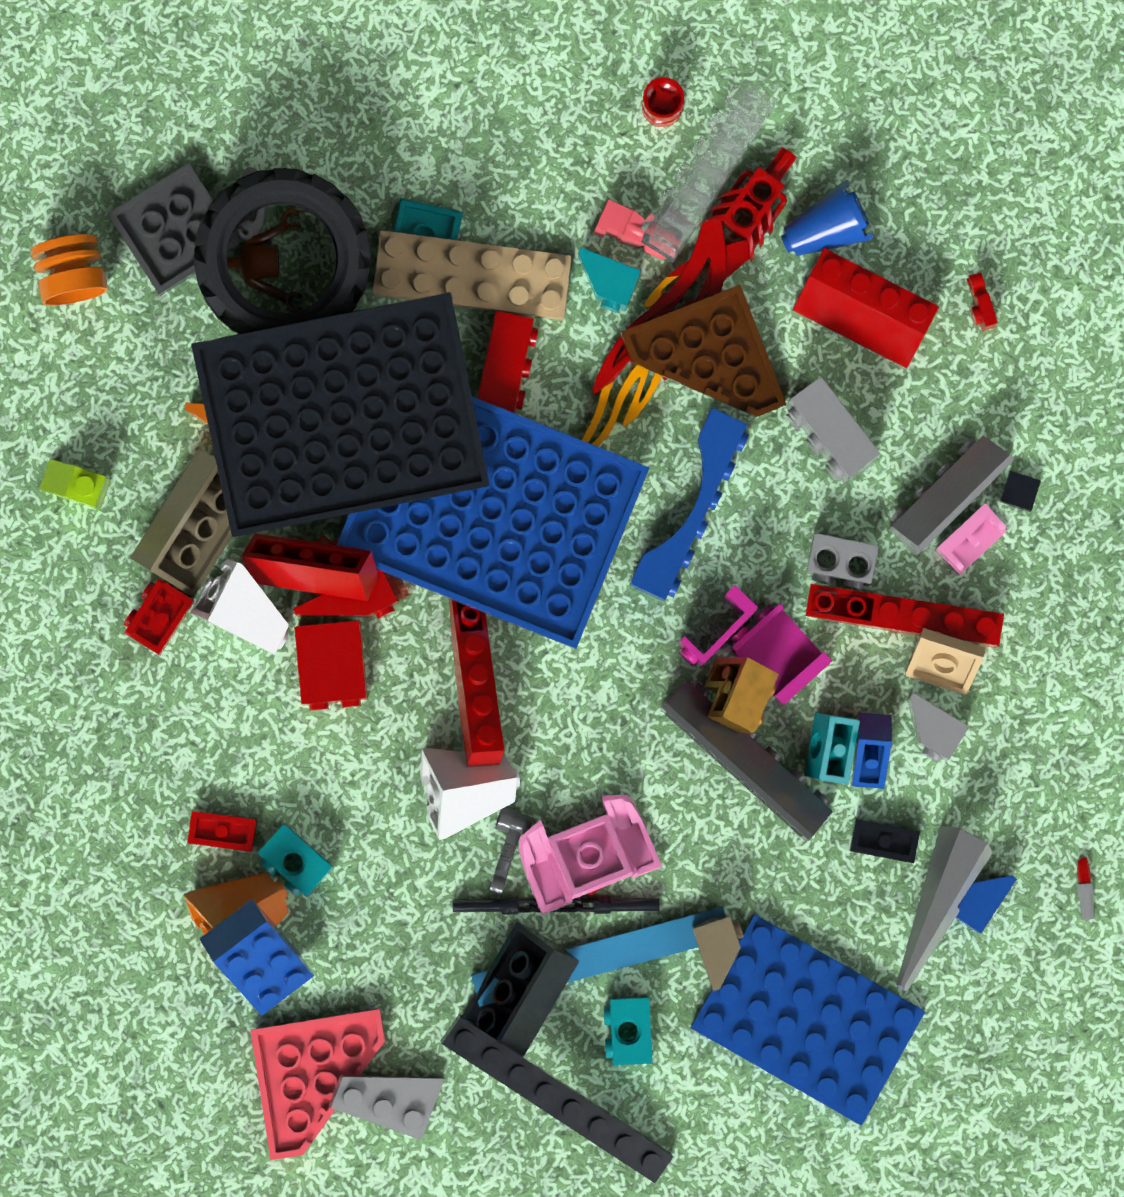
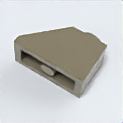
M728 913L691 926L713 991L721 988L741 948L738 939L744 938L738 919L732 921Z

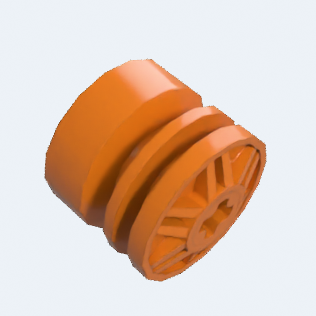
M69 234L58 236L39 243L30 249L32 259L38 261L34 264V270L37 273H50L49 276L37 282L43 305L58 306L81 302L101 296L109 290L104 269L88 266L101 258V253L98 250H93L98 246V240L95 235Z

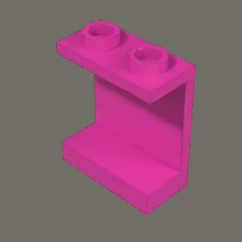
M736 585L728 591L723 599L741 617L703 655L685 636L678 645L682 648L679 652L680 656L692 667L696 663L702 667L759 608Z
M769 604L756 616L759 620L758 624L751 630L745 626L732 638L735 644L730 649L737 657H748L779 674L775 682L776 689L773 696L784 706L825 669L832 660L825 652H820L783 611L784 607L781 604L775 608Z

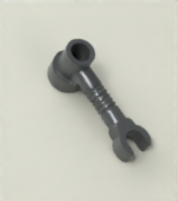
M510 806L500 810L495 829L506 832L507 836L488 890L500 894L503 892L520 835H523L531 828L533 817L515 812L516 808Z

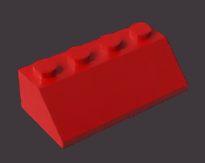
M824 248L792 311L907 369L939 306Z

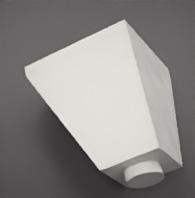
M227 559L221 566V571L224 573L216 578L211 577L204 584L190 613L275 654L277 649H281L287 640L288 632L286 631L289 624L246 568L236 561Z
M432 748L422 749L421 781L422 786H426L427 798L430 804L426 806L428 818L439 840L445 839L515 802L516 788L520 787V777L517 769L512 768L507 757L502 756L499 765L467 767L465 752Z

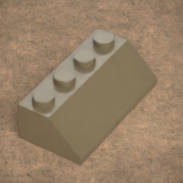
M198 448L130 559L193 598L232 537L214 456Z

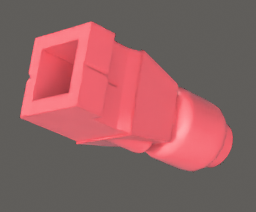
M611 200L607 201L593 234L601 238L606 234L615 238L619 243L640 248L642 245L644 252L662 260L667 257L673 259L681 243L675 240L673 233L658 226H654L651 229V224L635 210L626 208Z

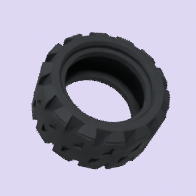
M274 168L272 170H260L236 180L235 183L222 190L209 205L200 221L194 242V267L197 283L204 300L215 316L237 334L351 312L356 308L362 297L370 274L371 248L368 232L356 207L334 184L316 174H309L299 169ZM270 205H292L310 212L324 224L335 246L336 268L329 288L318 301L299 311L277 313L255 306L237 290L228 271L227 248L234 230L249 214Z

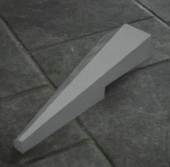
M941 826L939 829L896 983L897 987L905 992L908 991L960 912L957 906L993 853L987 842L961 828Z

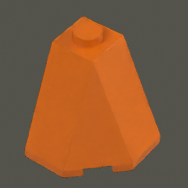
M266 873L189 891L184 894L190 916L197 929L201 928L203 935L251 899L257 903L276 926L289 913L285 901L288 898L286 889L280 881L274 882Z

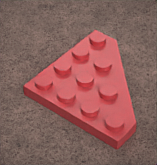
M381 1009L251 1029L270 1160L304 1155L336 1110L329 1107L340 1075H361L384 1044L385 1034Z

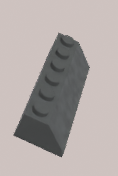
M687 680L660 711L804 841H809L833 812L828 808L831 801L820 791L816 790L812 793L804 786L807 780L794 768L787 771L780 764L783 758L770 746L764 750L756 743L757 734L737 733L707 717L713 704L707 698L710 692L698 681L691 684Z

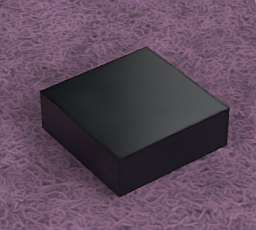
M1009 471L999 502L1031 512L1041 480Z

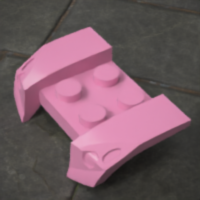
M628 795L602 796L606 815L548 838L541 820L520 837L518 850L542 915L571 904L572 899L630 876L633 879L662 867L639 811Z

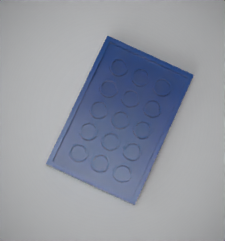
M754 914L743 933L744 938L739 940L741 948L721 988L716 991L711 990L690 1028L862 1126L926 1011Z

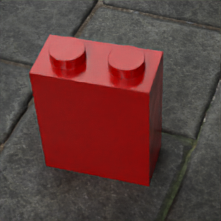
M360 621L294 627L301 705H309L310 711L328 710V703L341 702L342 708L360 707L361 700H368Z

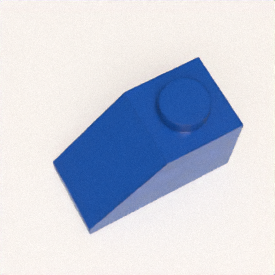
M859 712L858 720H860L854 752L852 786L884 789L892 745V715Z
M1012 875L973 882L957 906L960 912L956 919L981 934L1017 879Z

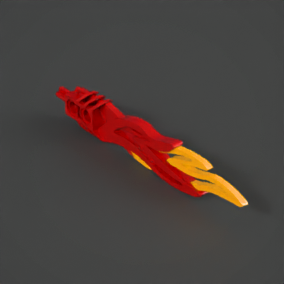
M781 147L765 171L760 167L757 168L755 173L750 170L743 171L730 190L720 194L717 199L722 200L721 203L712 206L708 213H713L711 217L703 219L699 224L701 230L690 260L675 269L657 286L644 304L645 309H650L637 318L627 329L673 311L694 284L708 259L710 260L709 271L699 295L695 301L691 299L681 307L704 299L709 293V296L721 292L724 281L748 260L751 262L754 259L755 247L759 244L761 249L764 245L763 236L767 231L769 236L773 232V222L787 203V197L782 193L785 185L781 183V180L797 159L791 151ZM749 176L750 180L745 187L738 189L745 178ZM758 184H764L770 189V196L766 199H759L754 195L753 188ZM777 198H780V203L771 214L772 205ZM740 210L748 211L752 216V222L748 225L738 224L734 218L735 213ZM722 225L742 238L743 241L725 246ZM680 277L669 292L661 293L670 283ZM621 336L606 357L595 380L592 394L596 395L600 391L601 393L593 419L581 439L584 442L589 443L602 418L614 381L631 362L625 348L614 363L620 349L624 345ZM636 365L619 391L606 427L592 445L599 447L608 437L616 423L628 392L638 378H640L639 385L624 418L623 427H627L639 416L655 392L661 378L664 381L668 380V378L654 373L649 389L641 403H639L649 370Z

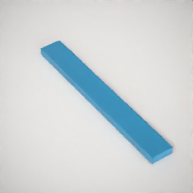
M723 907L567 948L565 950L579 960L567 983L698 948L691 926L724 915ZM488 970L471 975L476 995ZM496 978L493 979L478 1000L479 1007L495 1003L493 1000V990L499 982Z

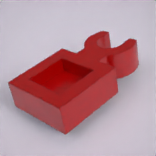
M982 273L970 275L966 280L973 297L974 306L970 307L973 322L975 325L980 324L982 332L993 329L998 324L989 293L986 291Z

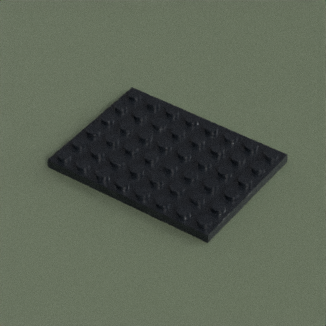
M451 292L191 344L232 537L490 486Z

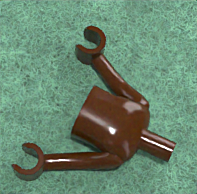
M288 209L284 212L281 223L261 234L253 236L251 239L244 240L243 245L240 247L239 256L227 257L228 270L239 269L240 276L246 285L283 301L289 311L295 312L303 309V307L290 306L291 299L303 297L299 292H290L288 294L269 283L260 281V279L279 278L278 244H261L270 241L288 229L295 231L300 228L299 224L291 225L287 223L289 216L300 215L297 210Z

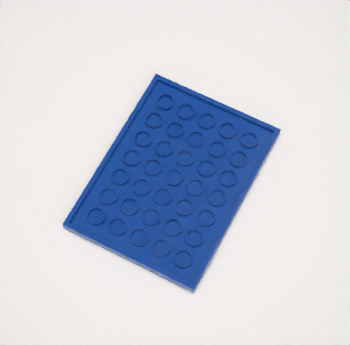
M472 397L490 486L349 514L337 546L372 551L377 570L577 649L649 467Z

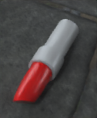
M1083 857L1077 863V893L1080 897L1081 919L1091 920L1095 919L1092 896L1094 895L1093 883H1091L1087 857Z

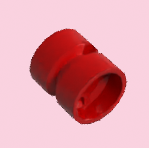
M660 77L647 84L643 92L642 111L650 124L665 128L679 120L683 112L685 96L679 83L671 78Z

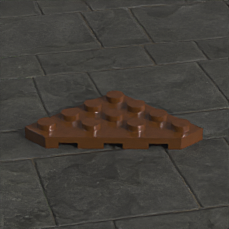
M736 285L619 332L631 363L742 412L758 417L787 405L741 285Z

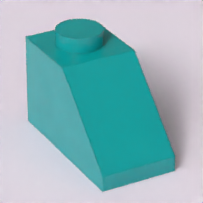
M581 247L578 259L596 300L601 301L600 306L615 313H618L619 309L627 311L640 278L641 270Z

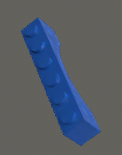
M714 408L711 409L697 440L701 453L702 480L695 507L686 522L670 539L643 555L631 580V587L665 602L667 596L674 598L682 581L676 578L681 566L688 568L695 553L694 550L690 549L695 537L702 538L709 523L704 520L708 508L715 510L721 498L722 492L717 490L722 479L728 481L735 468L736 463L731 462L735 450L742 452L750 434L744 432L747 427L746 423Z

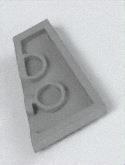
M340 1075L329 1107L421 1140L445 1078L435 1076L381 1077L379 1075Z

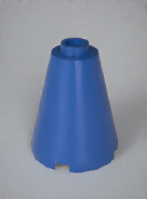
M849 180L841 182L784 226L785 234L781 235V239L788 253L794 251L796 256L823 251L824 248L829 250L874 239L873 231L868 234L865 231L869 221L855 191L848 193L846 189L851 185Z

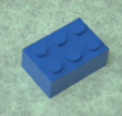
M253 899L200 938L214 964L261 1016L314 977L298 950Z

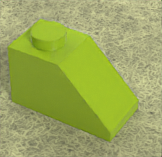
M49 459L39 490L100 511L111 480L95 472Z

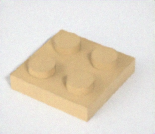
M923 628L907 665L905 676L967 695L984 658L986 648L969 641H963Z

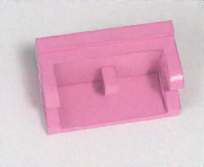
M984 503L935 551L958 575H961L1006 532V526L990 507Z

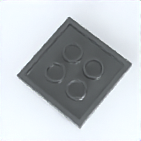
M187 163L108 213L113 224L160 296L196 274L194 267V242L200 221L209 205L213 202V199L190 163ZM234 232L228 244L227 254L241 246Z

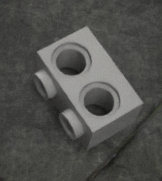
M815 533L812 538L805 574L812 575V581L831 584V579L844 581L843 587L862 591L863 586L869 587L872 583L879 546ZM823 551L831 553L834 558L833 566L831 568L819 566L817 563L818 553ZM860 558L864 561L866 570L863 574L855 575L849 570V561L851 559Z

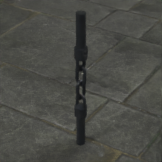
M594 896V898L572 899L574 907H561L551 912L611 914V912L659 911L660 903L659 898L611 899V896ZM530 898L453 899V912H501L502 915L541 912L536 899ZM519 903H529V908H519ZM583 903H593V907H583Z

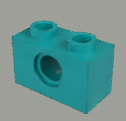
M815 712L804 776L849 785L860 720Z
M283 824L258 852L263 858L259 863L272 875H275L278 871L287 879L284 885L297 897L301 893L308 897L334 868L332 864L287 824ZM292 853L299 854L303 860V865L297 872L289 871L285 865L287 856Z
M649 996L609 998L610 1005L603 1006L604 1025H611V1038L605 1039L606 1058H612L613 1066L653 1064ZM624 1022H632L637 1027V1034L631 1040H624L618 1034V1028Z

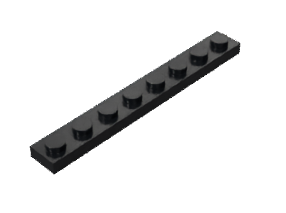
M458 1014L440 1040L442 1045L653 1183H656L674 1157L671 1152L462 1015Z

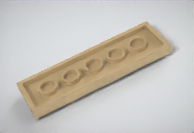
M380 230L372 296L412 300L451 292L454 307L492 312L500 311L515 315L563 321L572 256Z

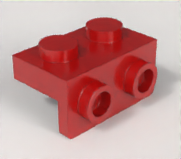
M158 579L156 583L151 581L145 588L141 596L144 602L139 610L133 609L126 618L124 626L127 629L124 634L161 656L195 601L163 580Z

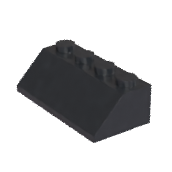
M517 921L490 966L477 995L475 992L462 1016L524 1056L574 972L579 960L558 944ZM496 978L499 982L493 990V1000L495 1003L479 1007L478 1000L493 979Z

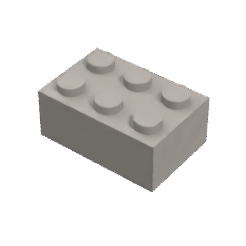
M822 376L789 400L786 406L788 410L786 414L787 419L796 430L802 428L808 437L805 440L806 444L816 456L820 453L827 461L825 468L835 481L841 479L844 484L875 462L881 454Z

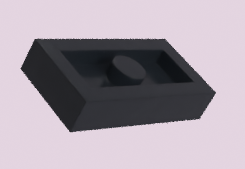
M855 819L849 851L914 863L920 831Z

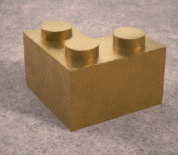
M748 657L716 658L704 686L716 693L707 717L737 733L754 734L756 729L762 724L764 718L763 711L768 700L775 692V682L779 674Z

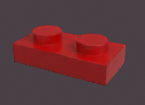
M192 811L187 843L253 852L257 820Z

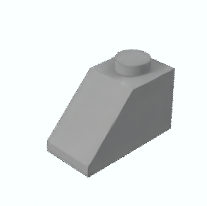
M910 694L907 701L917 742L920 746L924 747L922 753L935 762H939L941 758L948 761L969 726L917 694Z

